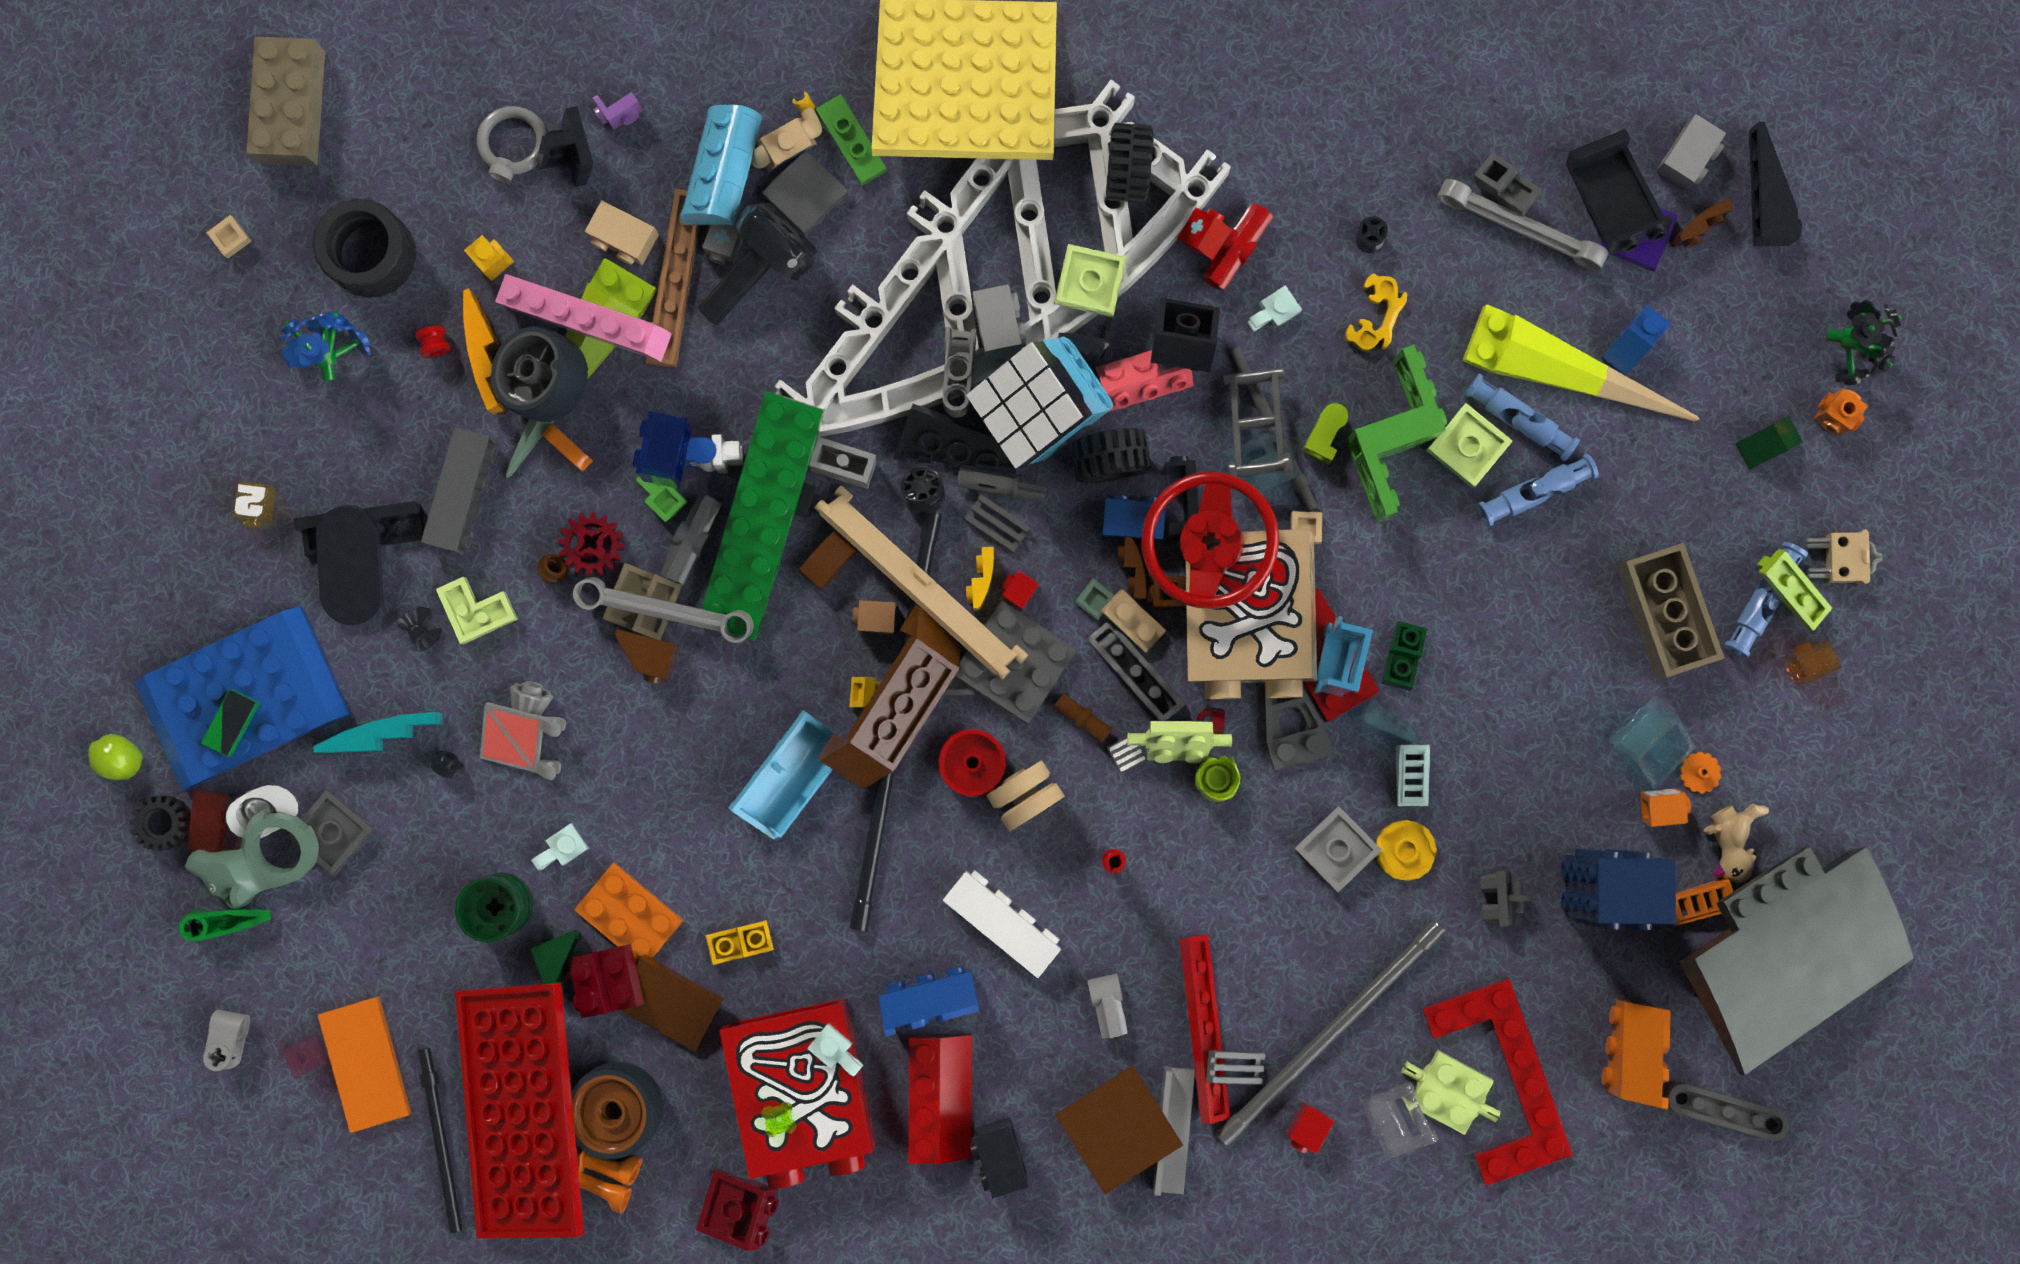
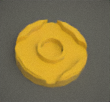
M1409 820L1392 822L1381 831L1376 840V844L1382 849L1376 856L1377 862L1385 873L1395 879L1405 881L1419 879L1428 873L1433 866L1432 864L1437 853L1435 839L1426 827L1417 822Z

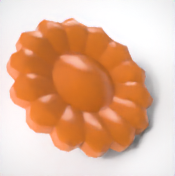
M1703 752L1691 753L1688 758L1683 759V765L1679 768L1681 772L1680 779L1683 780L1685 787H1689L1691 792L1697 791L1699 794H1703L1705 791L1711 792L1713 787L1719 785L1718 780L1722 778L1720 774L1721 766L1718 765L1716 758H1712L1711 754H1704Z

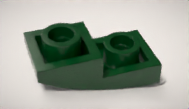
M1400 621L1396 623L1381 684L1408 691L1412 690L1418 661L1422 657L1427 628Z

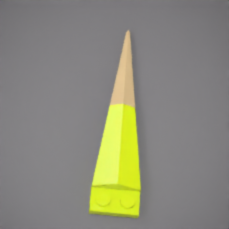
M1490 305L1483 306L1462 360L1465 363L1491 373L1580 392L1690 421L1700 420L1693 413L1517 315L1513 316Z

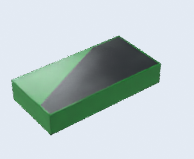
M230 688L201 744L227 757H232L260 702Z

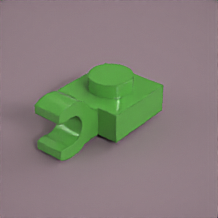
M645 472L636 479L650 494L644 502L666 523L688 503L666 480L659 486Z

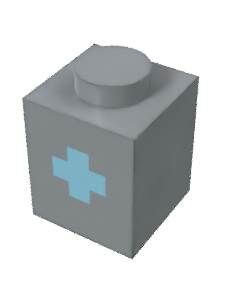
M710 225L702 248L709 255L708 259L720 265H725L726 261L735 264L744 238L735 225Z

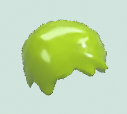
M108 734L101 737L99 740L92 742L88 750L91 769L99 776L110 780H128L135 776L141 767L143 759L140 749L131 741L118 734Z
M1224 755L1218 759L1208 757L1200 764L1196 771L1195 787L1206 800L1214 803L1223 802L1231 799L1238 790L1240 773L1234 762V757Z

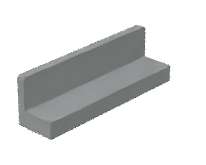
M1164 1066L1160 1109L1183 1143V1146L1155 1163L1152 1187L1154 1196H1161V1192L1184 1194L1195 1077L1194 1069Z

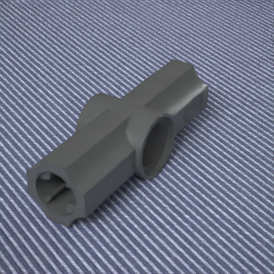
M698 494L686 521H682L672 541L673 548L666 559L660 573L661 575L685 586L698 557H702L707 548L705 545L708 546L712 535L710 532L722 510V503L704 494Z

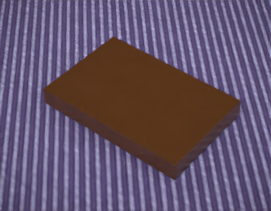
M644 954L636 966L644 1004L621 1009V1011L696 1052L724 998Z

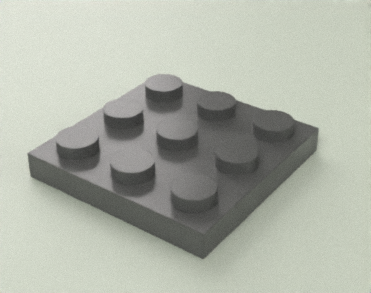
M1001 600L985 624V627L1010 650L1018 645L1028 654V657L1021 664L1016 659L1011 661L1006 666L1010 672L1002 680L992 673L971 652L967 651L960 661L959 670L954 678L1028 726L1077 649Z

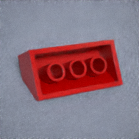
M911 1034L909 1038L908 1164H942L971 1159L972 1034Z

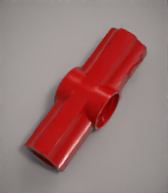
M1252 202L1235 229L1232 228L1218 254L1202 275V279L1213 288L1223 292L1239 267H1243L1247 262V258L1251 256L1257 246L1256 242L1274 216L1263 206Z

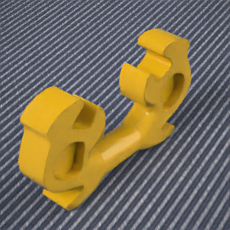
M1372 274L1363 285L1364 290L1373 287L1374 295L1368 296L1367 300L1369 302L1380 304L1381 301H1386L1388 309L1381 327L1376 331L1372 328V322L1366 319L1358 321V325L1361 326L1358 332L1354 331L1353 325L1350 324L1348 326L1345 340L1347 343H1352L1360 351L1368 352L1372 350L1381 340L1383 341L1382 350H1385L1391 343L1394 324L1399 312L1407 301L1406 292L1401 295V298H1398L1397 282L1392 277Z

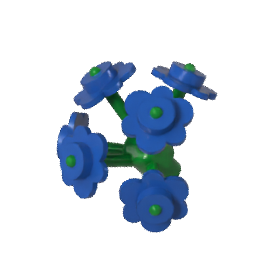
M327 312L326 314H320L309 319H301L299 322L294 318L291 321H286L285 325L281 328L284 334L279 338L280 341L286 340L292 334L296 337V339L290 338L282 352V357L287 361V366L292 369L295 367L303 368L304 366L309 367L315 362L316 367H321L324 381L336 379L333 364H337L336 358L357 347L364 356L371 355L368 348L370 346L368 336L362 330L357 331L349 323V320L340 313ZM307 321V329L315 331L311 336L301 334L298 331ZM343 329L347 330L352 342L334 352L336 332Z

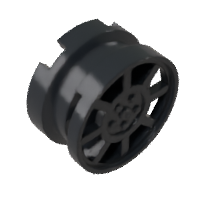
M925 466L913 468L901 480L900 489L905 505L915 514L920 512L931 514L941 507L940 504L943 500L945 501L946 493L942 478L933 468Z

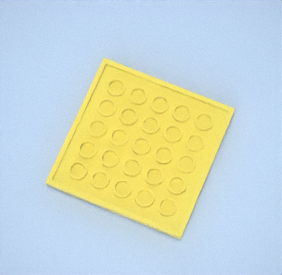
M880 0L872 156L1053 160L1057 2Z

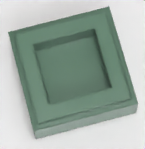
M1092 579L1074 603L1098 621L1103 615L1101 610L1115 595L1095 579Z

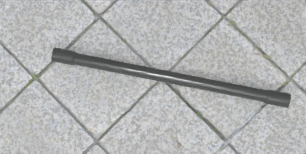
M1432 920L1384 971L1237 1114H1234L1215 1133L1219 1139L1228 1147L1247 1129L1249 1123L1423 953L1429 951L1446 934V931L1435 920Z

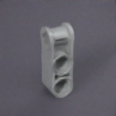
M946 327L942 397L944 409L952 417H962L970 409L971 402L966 395L972 389L977 329L954 331L951 327ZM960 365L965 367L967 372L961 377H956L950 373L951 369ZM953 395H961L965 402L961 406L954 407L949 404L948 400Z

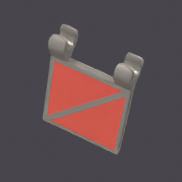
M487 702L484 707L480 758L535 772L545 779L553 780L556 774H559L561 771V763L556 760H540L543 732L553 737L559 736L561 731H564L566 728V720L560 717H544Z

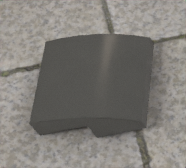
M805 151L775 178L763 191L762 197L805 236L824 220L826 213L847 197L848 190Z

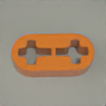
M551 423L541 433L582 472L593 462L588 455L554 424Z

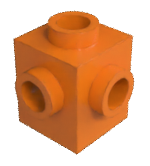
M1843 388L1833 394L1829 392L1825 395L1818 405L1820 410L1813 419L1819 422L1826 431L1839 436L1859 428L1865 419V416L1862 414L1868 405L1861 401L1862 398L1856 392Z

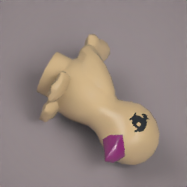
M1750 804L1743 812L1737 813L1731 805L1719 810L1710 817L1714 824L1707 826L1704 829V833L1707 835L1715 834V838L1722 849L1720 864L1712 876L1729 879L1732 883H1743L1750 878L1756 856L1753 855L1754 849L1745 851L1744 845L1749 837L1751 823L1755 818L1768 814V807Z

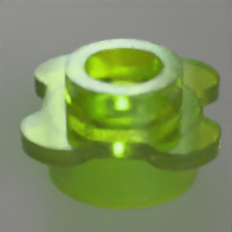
M782 1102L780 1106L776 1107L766 1106L762 1110V1117L765 1118L767 1127L765 1131L768 1136L775 1137L777 1134L785 1131L792 1133L796 1129V1122L792 1120L791 1115L793 1107L789 1102ZM780 1116L782 1121L777 1122L776 1117Z

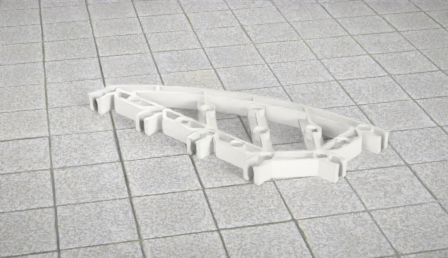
M1110 80L1093 104L1054 110V147L1088 143L1104 251L1127 257L1118 295L1120 297L1176 242L1177 237L1195 207L1201 210L1205 207L1229 175L1231 166L1224 162L1216 172L1218 175L1212 181H1208L1200 173L1205 165L1209 166L1214 161L1216 156L1209 150H1206L1189 174H1186L1184 159L1154 138L1153 155L1156 159L1152 161L1150 181L1171 197L1133 238L1128 202L1119 201L1120 206L1116 209H1110L1105 205L1107 200L1106 183L1111 128L1114 123L1122 122L1134 106L1135 99L1128 92L1121 102V106L1116 111H1112L1106 106V103L1111 96L1114 97L1120 86ZM1102 117L1106 119L1108 124L1098 127L1092 121L1095 118ZM976 158L950 193L952 208L947 207L927 191H923L920 195L921 203L919 207L924 209L927 205L937 214L930 222L916 213L918 208L914 205L907 212L908 221L926 235L916 237L878 287L880 303L874 301L852 284L848 290V300L853 302L857 299L866 308L860 316H856L845 309L846 303L843 300H840L836 305V314L857 330L845 331L807 380L806 389L808 397L804 398L781 380L775 385L777 389L776 394L782 396L785 393L791 399L825 409L817 437L849 432L908 416L912 404L928 409L943 403L945 365L912 378L846 396L845 388L936 268L945 327H951L954 331H971V329H976L962 234L1007 175L1009 177L1030 319L1023 324L1026 334V346L1031 342L1057 338L1059 332L1072 334L1098 315L1055 305L1056 289L1036 160ZM978 176H986L990 181L984 186H979L974 183V180ZM1193 186L1199 187L1203 191V195L1194 197L1189 193L1188 189ZM1027 210H1032L1037 214V218L1032 221H1026L1021 215ZM944 222H949L954 226L953 230L949 233L940 232L938 227ZM908 269H914L918 272V276L914 280H906L902 277L903 273ZM1038 292H1045L1049 295L1050 299L1046 303L1041 304L1036 302L1033 297ZM955 304H962L966 307L965 313L959 316L953 315L950 309ZM872 316H879L882 318V323L876 328H871L867 325V320ZM977 333L971 391L1010 360L986 364L983 347L980 349L978 347ZM836 363H843L846 365V370L841 375H834L831 373L832 366ZM960 365L953 367L950 371L956 377H961L967 372L966 368ZM953 395L952 397H950L949 400L957 398L961 395Z

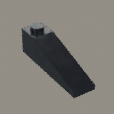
M1758 122L1749 130L1753 247L1790 246L1799 239L1802 233V221L1798 219V208L1765 122Z
M1110 620L1087 638L1156 721H1185L1191 716L1186 703Z

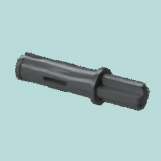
M960 468L958 473L957 487L1011 496L1013 500L1019 497L1042 502L1046 498L1047 486L1045 484L1020 480V476H1016L1015 479Z

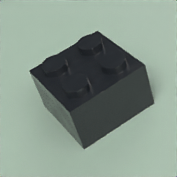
M1161 297L1155 322L1150 362L1163 366H1174L1210 373L1217 345L1220 307Z
M1008 1117L976 1127L970 1146L975 1161L981 1160L983 1166L980 1167L981 1173L979 1175L984 1191L990 1190L993 1199L1028 1188V1174L1011 1118Z

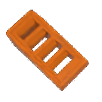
M1721 878L1677 892L1676 924L1673 925L1678 926L1722 914L1716 904L1719 901L1716 889H1719L1722 899L1731 894L1733 889L1729 879ZM1705 892L1708 893L1712 905L1711 908L1707 907L1703 895ZM1691 896H1695L1700 911L1695 912ZM1680 899H1683L1688 914L1686 916L1682 915L1678 903Z

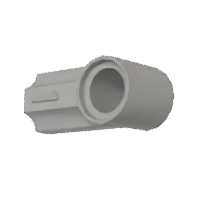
M1117 973L1087 980L1092 1005L1096 1008L1102 1039L1127 1034L1125 1015L1121 1005L1123 998Z

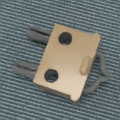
M1867 530L1857 533H1830L1825 535L1826 538L1807 539L1806 543H1826L1806 544L1807 548H1826V568L1807 569V573L1826 574H1807L1808 578H1827V583H1857L1858 586L1869 583L1870 574L1876 570L1877 563L1883 561L1882 553H1878L1875 545L1869 541V532ZM1838 539L1841 540L1842 547L1838 544ZM1869 546H1870V548H1871L1872 554H1873L1875 557H1878V558H1876V559L1872 562L1871 569H1870V550H1869ZM1839 569L1843 572V576H1840Z

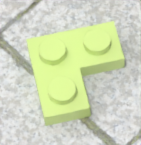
M461 577L436 589L460 644H466L518 620L511 602L504 591L477 603L466 577Z

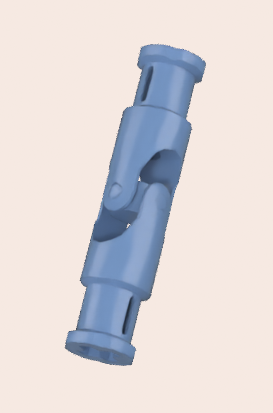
M1480 373L1474 378L1464 393L1465 397L1471 396L1483 404L1485 410L1512 428L1521 431L1526 437L1541 447L1547 446L1559 454L1562 461H1566L1580 442L1579 438H1571L1558 429L1559 425L1542 414L1535 412L1530 406L1503 388L1497 389L1483 380V375ZM1506 409H1517V413L1512 417L1508 415Z
M1586 453L1581 456L1580 460L1569 465L1562 464L1551 469L1542 478H1532L1501 492L1500 497L1486 503L1483 501L1477 503L1478 512L1484 524L1489 528L1494 525L1495 521L1508 515L1513 517L1545 502L1549 497L1561 495L1576 487V484L1588 478L1592 480L1598 478L1597 466L1593 458ZM1528 487V495L1533 501L1525 500L1521 496L1520 491Z
M1784 542L1781 546V549L1788 553L1797 566L1808 555L1803 548L1793 543ZM1763 577L1737 620L1736 625L1738 627L1734 634L1723 646L1733 654L1745 659L1749 657V650L1757 637L1762 636L1781 602V599L1774 591L1772 594L1768 592L1772 590V587Z

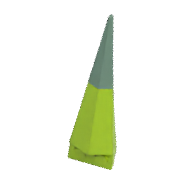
M604 258L593 279L587 284L581 299L640 319L658 289ZM567 330L565 335L584 354L588 368L587 379L590 378L616 347ZM528 420L505 473L507 478L513 475L543 436L541 433L554 421Z

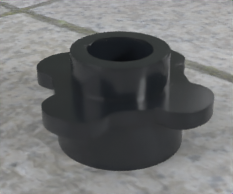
M438 751L437 755L432 754L430 756L432 761L431 769L442 777L452 778L457 769L462 770L464 767L463 763L458 761V757L449 751Z

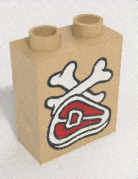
M1309 529L1279 530V550L1270 575L1257 591L1243 601L1217 609H1202L1187 605L1188 681L1195 684H1204V699H1241V683L1265 682L1266 698L1303 697L1302 682L1317 681L1314 536ZM1242 531L1244 539L1242 555L1238 562L1225 570L1216 596L1237 590L1254 576L1265 555L1266 531ZM1209 535V538L1205 539L1204 544L1208 546V550H1214V546H1219L1220 541L1215 538V535ZM1186 561V592H1189L1190 563Z

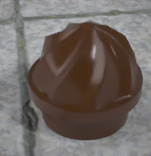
M557 554L545 555L537 564V575L541 577L542 582L550 584L559 583L567 574L566 561Z

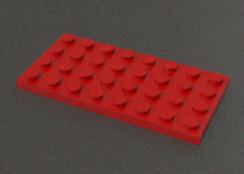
M561 983L455 991L477 1239L572 1238L584 1235Z

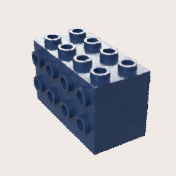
M1575 849V855H1566V861H1562L1561 876L1563 880H1566V892H1562L1561 906L1563 910H1566V916L1575 918V923H1584V925H1592V927H1600L1601 929H1620V926L1636 930H1652V924H1676L1675 859L1652 857V852L1605 849V851Z

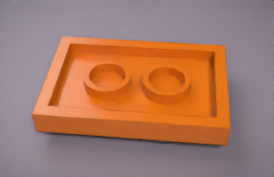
M615 862L612 863L574 909L616 946L631 944L634 960L637 963L644 954L653 959L684 921V919Z

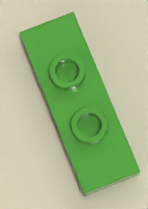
M841 94L816 108L818 116L861 186L887 171L879 156H872V144Z

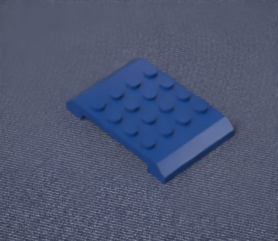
M301 606L281 611L154 670L135 682V686L182 792H188L214 780V777L312 731L325 728L351 716L306 612ZM231 688L260 702V705L232 757H227L201 744Z

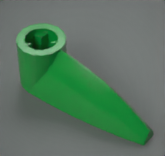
M193 909L188 911L181 920L179 933L185 940L192 942L211 939L271 919L270 910L230 909L208 912L202 909ZM192 919H196L197 923H202L198 931H195L194 927L188 926Z

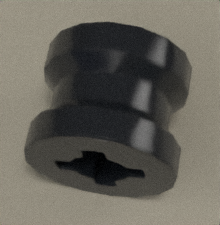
M1376 216L1363 219L1356 234V244L1360 250L1366 253H1375L1383 247L1388 234V226L1385 221Z

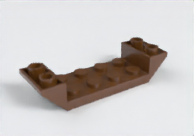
M915 605L900 631L910 637L846 738L843 739L833 733L817 760L863 789L894 772L959 670L960 642L918 605Z

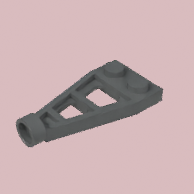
M1264 682L1265 741L1273 770L1333 755L1326 727L1305 689L1303 688V697L1278 703L1275 698H1266ZM1296 707L1300 710L1306 721V728L1298 733L1284 735L1279 729V714L1284 708Z

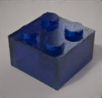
M649 411L648 419L642 420L639 437L643 438L641 450L636 449L633 467L637 468L636 473L643 482L680 489L692 434V428L687 419Z

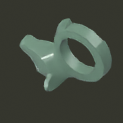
M267 808L255 814L248 822L240 849L220 852L194 851L188 857L185 868L190 874L203 880L210 894L223 900L228 908L240 909L248 905L259 892L292 883L305 876L317 862L319 845L316 833L312 827L308 826L301 819L283 812L269 814ZM278 827L286 829L295 836L301 849L300 861L295 867L283 869L275 867L266 861L259 845L261 834L265 829Z

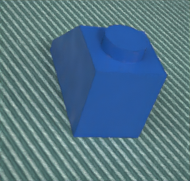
M1647 305L1635 315L1601 358L1619 373L1626 376L1656 344L1671 323Z

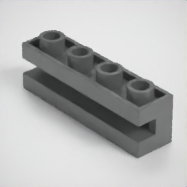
M454 427L421 543L462 555L465 549H469L473 540V532L470 531L473 520H477L481 512V503H478L482 491H486L490 476L487 474L489 464L495 461L498 453L495 439L488 435Z

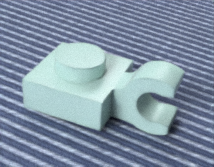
M1285 285L1259 303L1263 310L1250 317V321L1247 324L1253 333L1270 321L1277 328L1299 314L1302 309Z
M573 823L545 840L550 849L539 854L531 861L537 870L544 869L557 859L564 866L588 850L589 847Z
M829 1023L807 1048L830 1069L838 1062L853 1077L863 1066L858 1059L847 1051L853 1043Z

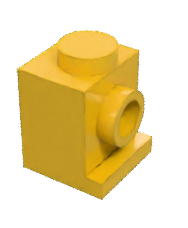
M483 235L464 250L491 281L514 262L495 239L489 242Z

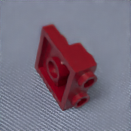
M631 944L568 958L569 965L566 968V975L568 980L573 982L576 994L573 997V1006L577 1012H580L581 1019L644 1004Z
M720 1169L714 1170L696 1230L745 1251L760 1249V1246L765 1245L770 1235V1229L766 1227L769 1216H772L778 1208L779 1199L775 1197L777 1189H769L766 1184L753 1179H743Z

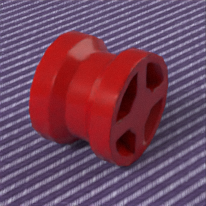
M430 326L420 329L415 333L417 341L421 342L422 348L420 353L422 358H435L448 354L451 351L450 344L445 341L446 330L444 326Z

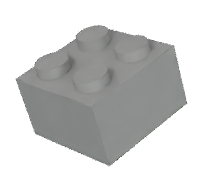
M1009 284L973 291L974 308L986 364L1011 359L1022 350V347H1026V334L1023 322L1017 323L1016 318L1020 317L1017 292L1011 293Z

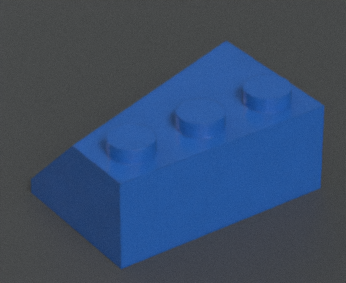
M964 966L947 969V975L935 978L934 973H929L916 977V983L905 985V981L900 980L886 984L887 990H883L879 995L885 1037L896 1034L895 1028L905 1025L906 1029H916L929 1024L932 1017H935L936 1022L979 1011L980 1003L972 969L965 971Z

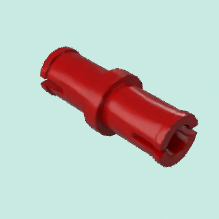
M1109 849L1103 854L1101 859L1102 866L1110 873H1118L1126 865L1124 853L1117 849ZM1117 856L1119 860L1117 865L1110 866V858Z

